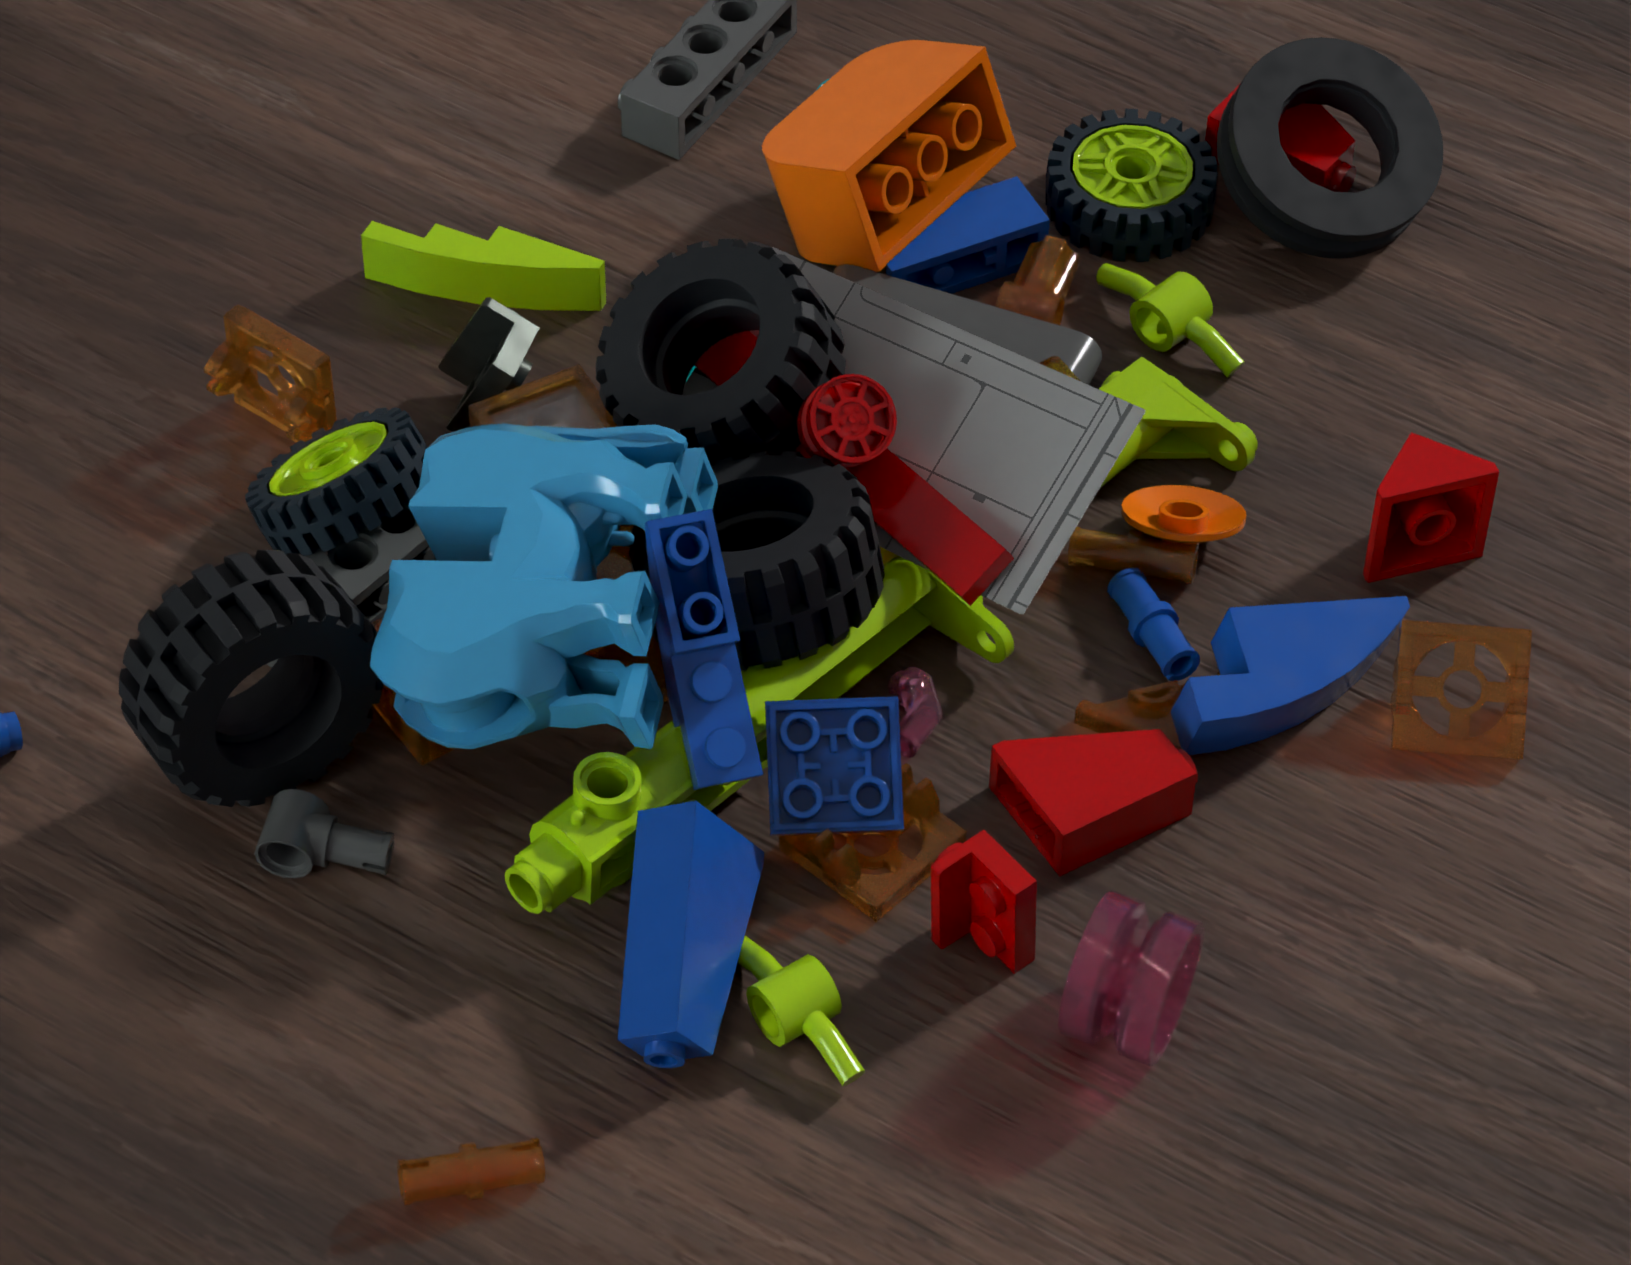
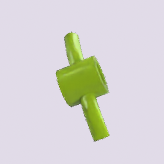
M1109 263L1103 264L1098 269L1096 281L1100 286L1128 295L1136 300L1132 303L1129 310L1130 321L1138 337L1148 347L1156 351L1165 352L1187 337L1206 353L1227 378L1233 375L1245 363L1219 332L1207 323L1213 314V303L1208 291L1195 276L1187 272L1177 271L1155 286L1143 276Z
M745 935L738 964L752 973L758 980L757 983L747 988L746 996L752 1016L766 1038L774 1045L781 1047L805 1034L816 1046L842 1086H847L860 1078L865 1073L864 1068L841 1033L829 1020L841 1013L842 1004L837 987L823 964L814 956L807 954L783 968L769 952Z

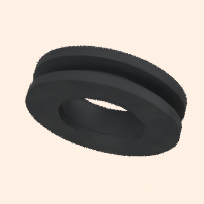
M1319 37L1296 40L1281 45L1267 53L1252 66L1223 111L1217 133V156L1221 175L1232 199L1243 214L1259 230L1273 240L1295 251L1311 256L1341 259L1358 257L1377 251L1390 244L1407 229L1428 202L1438 184L1443 165V141L1439 122L1429 100L1418 84L1400 66L1386 56L1361 44L1336 38ZM1301 104H1320L1331 106L1352 116L1368 131L1379 151L1381 173L1378 183L1374 187L1353 193L1333 192L1310 182L1291 165L1280 144L1278 123L1281 115L1287 109Z

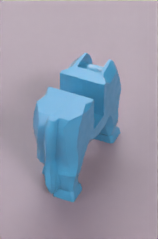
M504 423L468 427L439 436L425 449L419 488L410 499L408 505L437 561H391L387 609L371 652V670L385 686L396 692L393 707L404 722L428 740L447 748L475 749L547 727L583 728L599 724H609L622 730L634 747L653 748L664 701L662 692L649 664L633 663L626 668L619 660L598 659L583 653L591 649L616 644L633 656H646L660 602L645 571L628 572L617 579L603 578L597 580V566L607 557L612 546H630L634 543V535L628 531H619L620 525H635L645 531V522L713 509L718 481L704 448H688L686 437L673 429L656 424L584 429L521 426Z

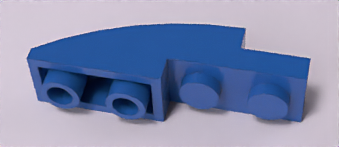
M708 509L645 522L649 577L660 602L655 623L674 727H680L693 789L699 790L760 777L763 775L735 646V643L740 641L713 511Z

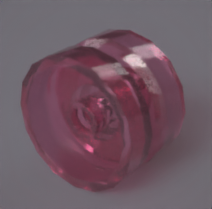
M1113 890L1107 892L1096 906L1075 953L1060 1005L1058 1021L1060 1033L1094 1045L1109 1035L1115 1026L1114 1039L1119 1055L1148 1066L1155 1065L1165 1052L1187 1002L1203 947L1205 932L1203 922L1170 911L1158 918L1149 929V917L1144 901Z

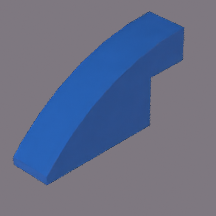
M1407 596L1230 607L1210 642L1220 675L1189 677L1170 712L1181 749L1185 750L1189 755L1224 751L1261 741L1301 724L1330 706L1355 685L1382 654L1410 608Z

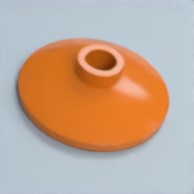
M1159 485L1136 490L1124 498L1121 508L1122 517L1129 525L1150 536L1162 539V544L1165 547L1176 551H1192L1197 549L1200 543L1231 537L1239 533L1246 523L1244 507L1233 498L1213 490L1186 485Z

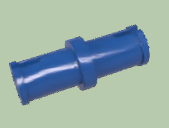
M1128 568L1117 573L1110 580L1107 592L1116 601L1128 619V631L1137 645L1148 649L1167 680L1179 681L1190 676L1200 664V656L1191 647L1179 629V617L1171 604L1160 601L1140 569Z

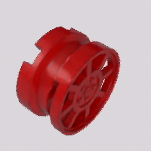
M859 374L840 375L815 388L805 401L802 402L797 418L798 435L806 452L811 457L815 454L828 458L833 464H840L845 469L859 466L882 454L890 445L897 426L895 405L888 392L875 380Z

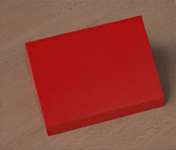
M1411 432L1377 489L1363 576L1367 583L1483 557L1499 477V470L1495 463Z

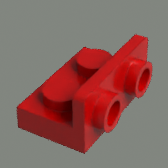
M984 829L964 843L957 842L948 846L939 854L931 866L932 941L942 950L971 932L975 943L984 954L989 957L997 956L1015 974L1035 960L1037 880Z

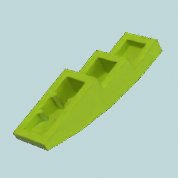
M371 221L361 234L365 278L424 295L481 305L487 297L496 300L505 307L530 310L601 311L606 304L604 260L498 226L489 240L437 223L434 224L425 238L375 221Z

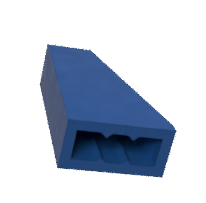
M698 801L640 810L637 815L617 1040L641 1055L646 1064L658 1068H677L685 1064V1059L713 1055L764 865V851Z

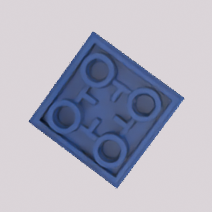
M898 696L765 701L770 836L904 830Z

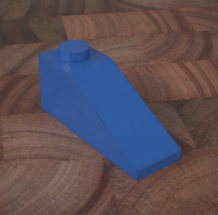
M1017 176L984 186L962 195L886 264V275L953 294L1046 263L1050 219Z

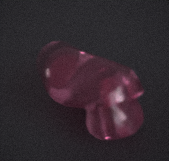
M909 667L905 671H898L891 676L888 691L889 694L898 693L899 705L904 706L906 715L900 721L901 756L911 758L916 755L943 717V711L933 678L924 670Z

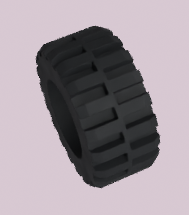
M719 239L717 246H712L709 241L687 245L688 252L679 256L671 252L657 260L659 267L647 276L642 271L630 283L633 290L626 299L619 297L610 311L613 322L610 327H603L598 344L599 350L604 354L597 356L596 380L601 385L599 395L604 408L613 417V421L618 427L656 424L673 429L687 438L688 448L703 447L711 466L715 465L716 460L732 456L733 460L749 457L751 452L767 451L769 455H781L783 450L796 451L795 449L801 444L797 430V418L802 402L818 386L837 376L844 375L846 360L841 355L845 343L842 331L834 321L835 316L798 267L785 255L777 254L768 245L759 242H748L746 245L742 239ZM759 330L758 339L750 357L735 375L721 385L706 392L683 395L684 385L692 367L710 347L733 334Z
M783 450L781 455H769L767 451L751 452L749 457L733 460L732 456L716 460L715 465L711 466L718 481V489L712 511L740 641L735 643L741 671H747L748 666L763 664L765 669L782 666L783 660L797 656L800 660L816 655L819 647L827 643L834 646L845 639L850 627L858 628L868 618L884 587V565L870 498L865 486L840 464L835 465L828 458L815 454L810 458H805L798 451ZM633 525L630 532L634 535V543L629 546L630 550L628 552L633 571H645L650 580L646 534L642 528ZM655 623L652 636L658 642V635Z
M257 550L256 556L251 557L247 552H239L224 556V563L213 567V565L207 563L191 572L193 575L191 580L181 587H178L175 583L161 595L164 602L155 611L148 609L138 623L140 634L137 639L129 640L123 657V664L127 668L121 669L119 676V695L122 698L121 710L126 722L170 782L176 784L183 794L194 800L206 801L208 804L233 807L236 801L241 806L247 807L265 804L266 797L275 796L283 790L297 789L296 786L308 779L313 783L328 773L325 768L337 757L343 760L354 748L352 740L357 733L366 732L373 719L371 706L372 704L380 703L383 691L382 681L370 667L372 646L377 636V631L333 576L323 566H317L312 559L297 553L285 554L280 550ZM277 660L271 670L256 684L228 698L231 692L248 675L263 665Z

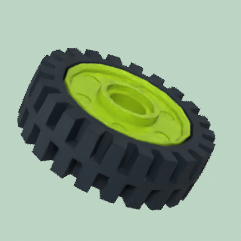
M1114 109L1102 111L1100 122L1092 114L1081 118L1080 127L1072 123L1065 128L1064 136L1058 135L1053 143L1052 151L1050 150L1045 189V205H1047L1048 217L1050 221H1055V229L1061 236L1070 234V243L1079 249L1089 242V254L1102 257L1106 249L1112 250V260L1125 262L1126 253H1134L1136 262H1148L1150 251H1154L1159 259L1171 257L1173 246L1180 252L1186 250L1191 246L1192 239L1198 241L1204 235L1206 226L1209 227L1211 223L1218 178L1216 157L1212 156L1211 146L1207 141L1200 142V133L1192 127L1182 132V121L1171 117L1163 124L1161 123V113L1150 110L1146 119L1138 118V109H1125L1124 118H1118Z
M386 407L377 408L371 414L368 411L357 413L351 421H348L347 418L334 422L332 429L325 431L324 428L313 432L311 434L313 438L307 442L300 440L290 446L292 452L289 454H279L271 461L272 467L263 468L256 475L258 480L250 483L247 488L249 492L245 494V500L260 531L273 550H280L285 554L301 553V555L307 556L314 554L320 547L324 552L335 548L341 539H344L347 543L358 538L359 531L365 528L369 531L382 525L381 518L385 516L394 517L403 510L401 503H409L419 488L425 449L428 448L421 433L405 410L401 411L400 408L395 407L389 411Z

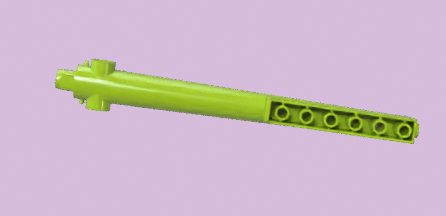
M1142 356L1122 372L1114 371L1099 388L1101 391L1145 410V414L1101 487L1136 459L1211 458L1229 470L1241 471L1251 464L1255 458L1258 442L1255 434L1248 426L1240 422L1233 423L1186 388L1177 378L1167 374ZM880 547L885 572L883 579L884 587L875 607L872 608L868 618L858 628L850 627L845 639L834 646L827 643L818 648L816 655L800 660L797 656L783 660L782 666L765 669L763 664L748 666L747 671H741L762 770L767 767L765 701L838 699L928 625L992 663H1001L1013 653L1014 641L1010 631L1000 619L983 606V596L980 595L970 606L931 571ZM986 632L991 635L995 644L988 638ZM673 720L656 732L653 748L651 749L635 747L625 755L614 752L592 754L584 758L574 771L573 794L532 825L529 833L531 844L515 855L514 865L505 871L506 885L514 899L524 909L534 914H539L543 910L552 912L570 897L584 900L591 905L610 889L625 883L632 877L638 811L690 801H698L711 811L751 779L694 790L680 727H674Z

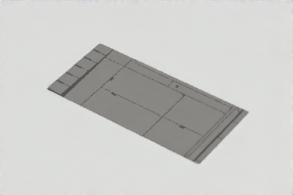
M772 247L777 254L785 255L798 267L835 316L834 321L841 329L845 343L843 353L841 354L846 360L845 374H859L875 380L885 388L892 398L896 409L897 426L895 435L887 448L1014 557L1013 561L989 585L981 596L1019 614H1024L1145 414V410ZM759 330L750 331L758 338ZM695 367L684 385L683 395L706 392L717 386ZM875 524L881 548L927 569Z

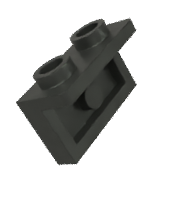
M490 297L484 299L438 366L442 372L467 386L446 427L451 432L478 426L481 421L487 425L493 424L509 397L503 391L506 390L514 395L533 365L524 357L540 327Z

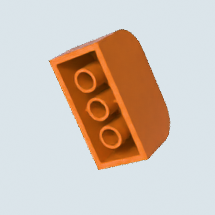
M906 40L874 48L846 64L767 134L762 144V151L798 253L804 259L815 263L834 266L848 264L880 272L890 260L1016 147V143L985 46L927 40Z

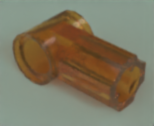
M1046 235L1043 240L1031 243L1014 282L1005 281L1001 287L995 307L1060 326L1064 312L1065 297L1078 269L1079 254L1071 250L1066 240Z

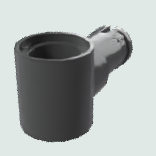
M287 789L280 791L274 796L254 854L257 862L264 869L284 878L304 877L311 872L313 865L327 868L329 862L386 875L392 860L395 835L392 832L369 830L338 823V817L330 815L329 808L322 799L303 790Z

